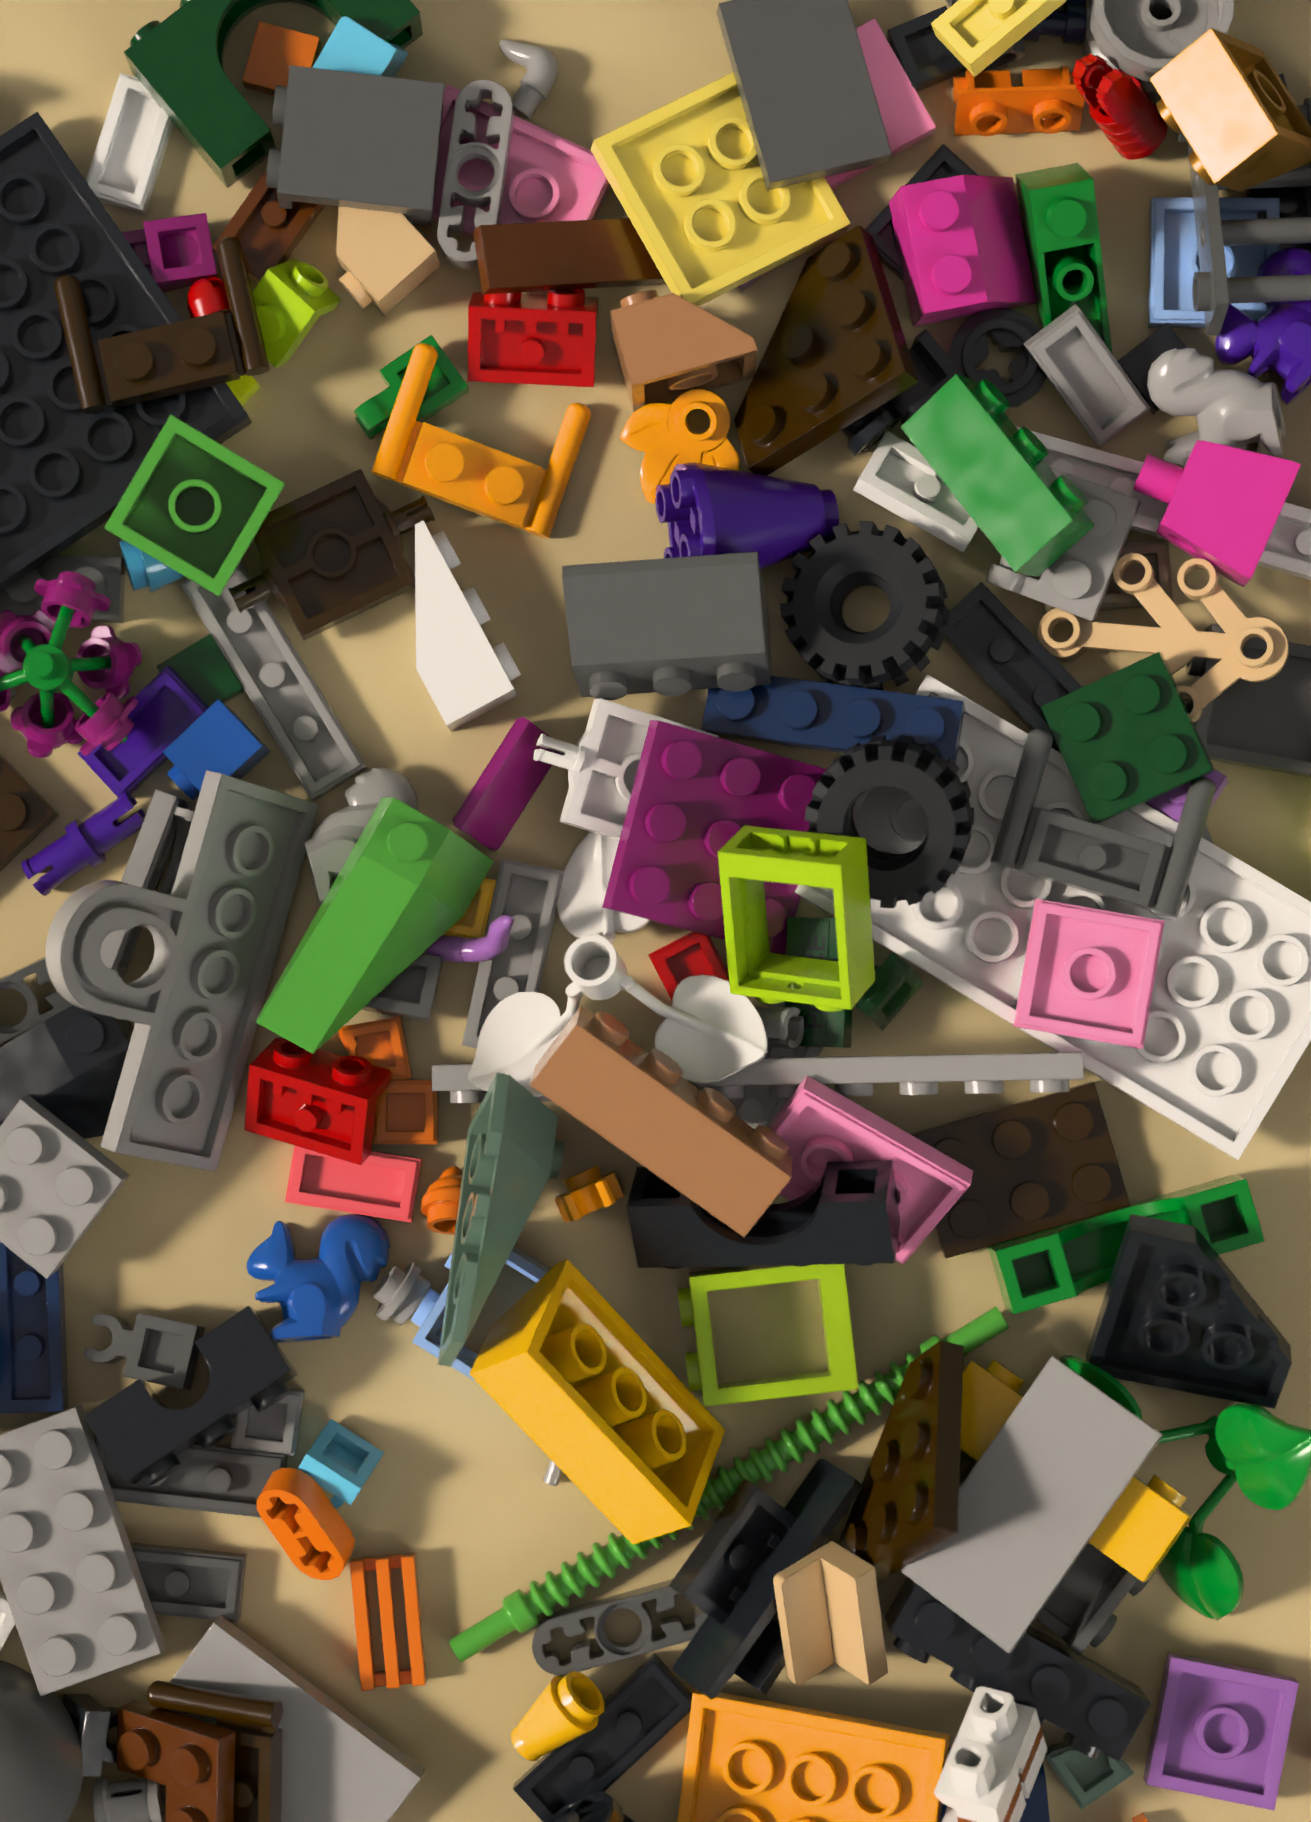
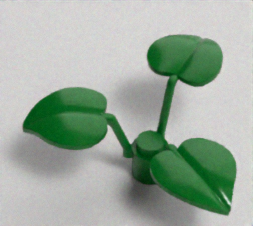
M1068 1354L1060 1357L1061 1362L1142 1419L1141 1409L1136 1400L1117 1379L1079 1357ZM1233 1404L1225 1408L1219 1414V1417L1213 1415L1202 1423L1159 1431L1163 1436L1157 1444L1207 1434L1209 1440L1205 1446L1206 1456L1216 1470L1226 1474L1189 1521V1527L1186 1525L1158 1566L1166 1583L1185 1604L1205 1617L1216 1619L1217 1621L1238 1607L1243 1596L1244 1582L1240 1565L1230 1549L1217 1537L1203 1533L1205 1520L1236 1482H1238L1245 1496L1256 1505L1269 1510H1281L1297 1499L1311 1474V1430L1284 1422L1273 1416L1262 1406L1255 1404Z

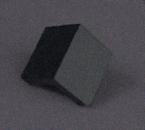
M926 329L914 338L912 347L909 349L919 382L886 402L887 405H896L904 416L900 420L902 424L918 411L955 374L964 376Z

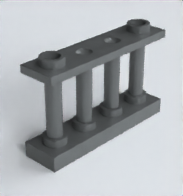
M1305 98L1303 105H1298L1311 126V98ZM1183 132L1180 134L1176 133L1178 142H1187L1189 155L1194 151ZM1189 161L1200 272H1195L1193 276L1192 299L1194 310L1204 311L1206 336L1220 335L1229 304L1311 301V274L1227 277L1224 246L1311 243V217L1221 220L1218 190L1230 189L1217 184L1213 186L1208 185L1197 174ZM1311 163L1249 189L1309 187L1311 192Z

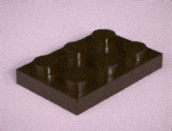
M1094 1082L1071 1087L1069 1092H1053L910 1134L973 1170L971 1185L935 1226L945 1258L1130 1206Z

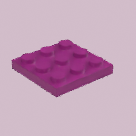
M650 720L602 908L725 940L718 851L744 825L807 832L809 821L805 820L806 808L812 799L814 787L827 769L663 721ZM764 881L770 953L786 955L787 917L796 916L800 895L795 893L798 885Z

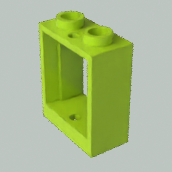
M744 825L718 851L730 994L755 997L757 1001L766 1004L789 1001L812 1004L817 1009L827 1012L851 1010L875 982L866 838ZM764 881L833 889L838 962L770 953Z
M819 1264L802 1267L793 1265H765L689 1272L690 1288L678 1289L682 1327L695 1326L698 1350L697 1352L685 1353L689 1392L702 1390L704 1407L859 1389L844 1264ZM817 1279L828 1371L718 1384L707 1292Z

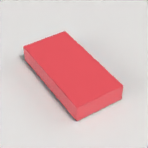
M294 1145L285 1202L411 1223L414 1216L423 1158L372 1150L364 1163L358 1165Z

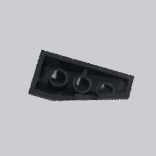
M72 1005L1 1046L0 1126L20 1099L30 1095L82 1138L103 1136L134 1029L132 1023Z

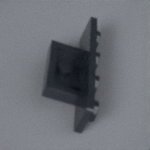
M819 1459L785 1508L746 1479L742 1481L669 1584L671 1588L709 1615L675 1662L673 1671L709 1699L713 1700L718 1696L777 1611L773 1584L774 1576L823 1546L862 1490V1484L858 1480L825 1459Z

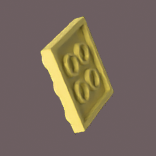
M733 72L595 139L591 147V152L671 293L682 297L698 307L846 233L851 224L825 177L767 191Z

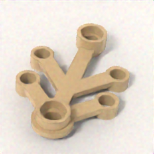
M1129 553L1120 557L1114 567L1113 577L1119 588L1127 594L1134 595L1161 628L1088 622L1082 617L1055 608L1044 615L1039 623L1037 632L1039 642L1055 659L1060 661L1075 660L1081 657L1088 648L1146 654L1161 652L1173 676L1194 658L1220 660L1192 686H1177L1181 696L1185 695L1193 699L1194 705L1190 716L1194 723L1199 720L1205 706L1239 679L1249 682H1262L1273 678L1282 670L1289 654L1288 640L1283 630L1275 622L1267 618H1246L1218 584V574L1213 565L1202 558H1193L1186 561L1178 571L1177 582L1182 592L1188 598L1202 601L1225 633L1197 631L1154 579V569L1147 558L1138 553ZM1132 564H1140L1145 567L1144 578L1137 584H1126L1123 581L1124 570ZM1196 569H1203L1209 572L1210 579L1208 584L1199 590L1187 587L1186 580L1188 575ZM1062 621L1071 622L1073 624V634L1070 639L1065 642L1054 641L1052 639L1054 626ZM1261 638L1266 641L1267 649L1262 657L1248 659L1243 655V647L1249 639Z

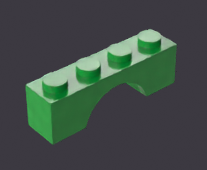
M1229 1175L1130 1204V1206L988 1246L1005 1307L1013 1314L1076 1297L1087 1289L1109 1281L1130 1214L1196 1226L1218 1255L1265 1242L1247 1179Z

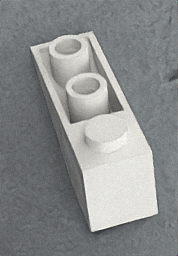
M424 520L415 524L416 670L450 731H453L518 696L510 681L521 676L504 642L492 647L480 625L490 621L491 618L475 588L472 586L461 591L450 571L461 563L444 531L442 530L432 536Z

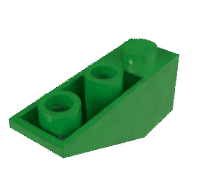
M1078 163L1015 174L1020 216L1037 299L1036 306L1041 330L1073 305H1077L1112 353L1094 179Z

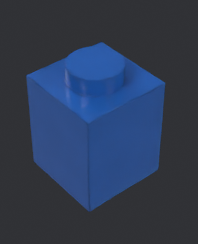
M219 699L163 751L164 755L174 764L167 772L168 776L192 800L196 799L200 794L206 770L241 780L270 752L246 724Z

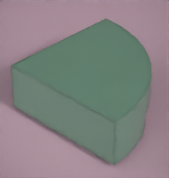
M1065 1741L1048 1747L1045 1754L1046 1759L1081 1810L1134 1774L1122 1757L1118 1761L1101 1751L1098 1759H1093L1079 1752Z

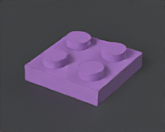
M1167 1652L1143 1777L1144 1781L1150 1786L1275 1810L1299 1682L1291 1676Z

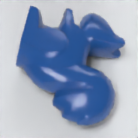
M355 1213L338 1216L328 1223L321 1235L319 1258L309 1259L296 1258L288 1225L282 1221H277L274 1224L271 1236L255 1248L249 1256L246 1267L249 1275L253 1278L274 1282V1284L255 1293L256 1300H260L263 1303H280L282 1307L283 1321L272 1327L270 1331L271 1340H276V1343L340 1337L341 1328L350 1319L358 1305L361 1282L377 1280L380 1269L386 1267L388 1263L389 1237L377 1220L370 1216Z

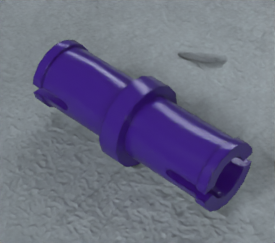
M128 791L123 792L119 798L84 822L75 819L65 826V835L30 859L22 861L21 866L28 879L49 865L53 866L52 870L33 884L35 889L43 896L51 893L52 889L87 865L96 868L105 862L106 852L141 829L146 816L142 808L122 822L117 820L134 808L138 803Z

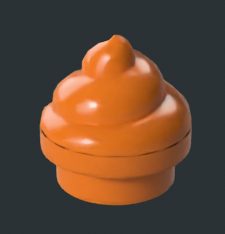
M451 1166L444 1170L439 1179L430 1184L421 1200V1212L427 1217V1228L433 1232L455 1235L462 1181V1171L458 1166Z

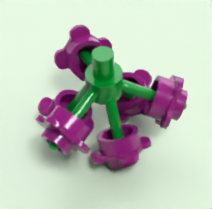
M61 572L57 579L50 581L38 579L34 590L39 595L44 596L41 609L36 610L32 615H16L10 610L0 612V712L6 710L10 705V688L29 682L32 686L39 689L40 693L27 699L23 706L15 708L10 718L12 727L15 730L22 731L27 739V751L29 754L37 758H46L52 754L53 749L59 748L66 743L78 744L84 738L87 741L80 748V752L84 756L90 754L99 745L110 751L119 743L126 742L127 735L134 727V723L127 716L137 706L139 701L134 696L130 697L124 704L118 699H123L128 695L130 691L129 678L135 667L141 663L142 653L138 644L135 642H124L115 636L111 626L100 625L92 630L91 639L86 640L80 646L76 658H70L61 650L69 627L84 628L89 626L95 610L108 611L111 605V601L107 596L95 592L96 585L91 579L75 572ZM16 668H17V669H20L19 671H16V672L11 673V674H8V675H4V673H3V672H7V673L13 672ZM74 672H78L79 677L87 686L94 689L104 688L106 694L94 703L71 681ZM68 697L85 712L79 720L74 718L73 706Z

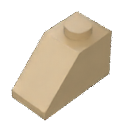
M338 207L336 256L342 270L345 272L338 280L348 294L363 309L372 302L386 316L440 267L436 250L402 213Z

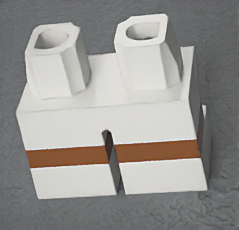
M984 1686L976 1688L934 1790L935 1796L948 1806L942 1822H1020L1026 1806L1025 1798L1028 1799L1047 1752L1036 1708L1015 1703L1014 1697L1008 1692Z

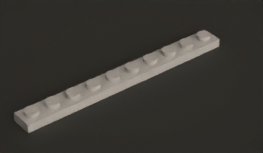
M1046 1052L763 1058L759 1062L720 1081L706 1084H691L694 1086L710 1087L726 1098H744V1085H770V1097H791L807 1075L822 1084H834V1091L843 1096L873 1095V1083H899V1095L939 1094L938 1082L964 1081L965 1094L1004 1093V1081L1030 1080L1031 1093L1069 1092V1079H1084L1083 1053ZM472 1064L432 1065V1091H450V1103H482L487 1091L474 1086L469 1081L468 1074ZM546 1096L536 1097L541 1102L551 1101Z

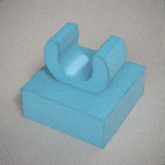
M330 1418L297 1469L310 1475L319 1486L332 1493L333 1497L330 1502L337 1509L344 1502L351 1506L384 1452Z

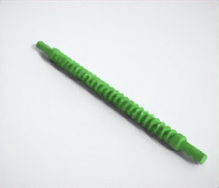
M995 1306L943 1339H940L937 1335L930 1337L919 1345L921 1352L914 1356L911 1352H906V1362L898 1365L895 1361H891L889 1364L891 1371L883 1375L880 1371H875V1380L870 1384L860 1380L858 1382L859 1390L856 1393L852 1394L849 1390L843 1391L844 1399L839 1403L829 1399L827 1401L828 1409L822 1413L818 1409H813L811 1411L813 1418L808 1422L798 1418L796 1420L797 1428L794 1431L789 1432L786 1428H782L779 1440L773 1441L770 1437L765 1438L766 1447L758 1451L755 1447H750V1457L748 1459L742 1460L738 1456L734 1457V1467L727 1470L724 1466H719L717 1470L719 1476L712 1480L708 1477L692 1525L686 1528L692 1531L695 1528L694 1520L696 1518L702 1517L705 1521L710 1520L709 1511L715 1507L722 1511L726 1505L725 1501L733 1496L744 1479L756 1486V1482L763 1478L766 1482L770 1483L773 1481L772 1473L775 1470L780 1469L783 1473H787L789 1471L788 1463L794 1459L800 1464L803 1463V1454L806 1451L811 1450L814 1454H818L820 1452L819 1444L825 1440L829 1444H834L836 1442L834 1435L837 1432L843 1431L844 1434L849 1435L851 1433L850 1425L856 1421L861 1425H866V1415L868 1413L874 1412L877 1416L882 1415L881 1406L889 1402L893 1406L910 1362L940 1340L964 1346L963 1356L1009 1329L998 1308ZM678 1530L634 1545L624 1535L617 1537L616 1534L610 1533L607 1545L601 1546L598 1542L593 1543V1553L586 1556L583 1552H578L577 1563L570 1565L566 1561L562 1562V1572L557 1575L552 1571H547L545 1574L546 1581L543 1584L533 1580L530 1582V1591L527 1593L518 1589L506 1596L502 1601L503 1607L449 1640L453 1652L460 1662H464L516 1629L520 1633L527 1632L538 1625V1616L542 1613L548 1617L553 1616V1606L560 1603L563 1607H568L570 1603L568 1597L572 1594H576L580 1598L584 1597V1587L591 1584L593 1587L599 1588L601 1585L600 1578L603 1575L607 1574L610 1578H615L617 1574L616 1568L623 1565L625 1568L630 1569L632 1567L631 1559L634 1556L638 1555L641 1559H646L648 1557L647 1549L654 1545L658 1550H661L663 1548L662 1540L665 1537L670 1536L673 1540H677L679 1538Z

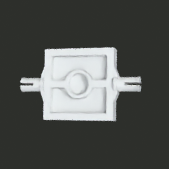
M598 698L594 699L585 733L576 745L541 734L536 746L559 752V754L544 749H535L533 759L569 770V789L559 822L619 840L650 720L663 721L718 738L719 735Z

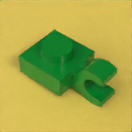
M432 335L420 342L432 345L438 353V358L416 421L421 423L427 421L468 392V385ZM414 347L379 370L380 376L388 388L368 399L354 410V413L357 415L356 421L370 440L386 430Z

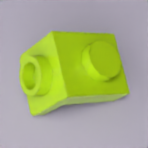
M296 259L269 268L252 292L268 362L275 368L289 361L318 318L333 311L341 301L340 297L328 287L327 278L317 268Z

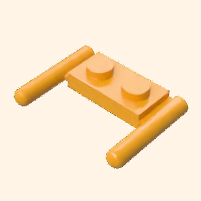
M427 343L417 344L412 351L371 473L511 527L523 529L535 536L549 539L591 418L590 409L582 403H572L567 407L546 470L542 469L541 466L431 424L416 421L438 358L437 350L432 345Z

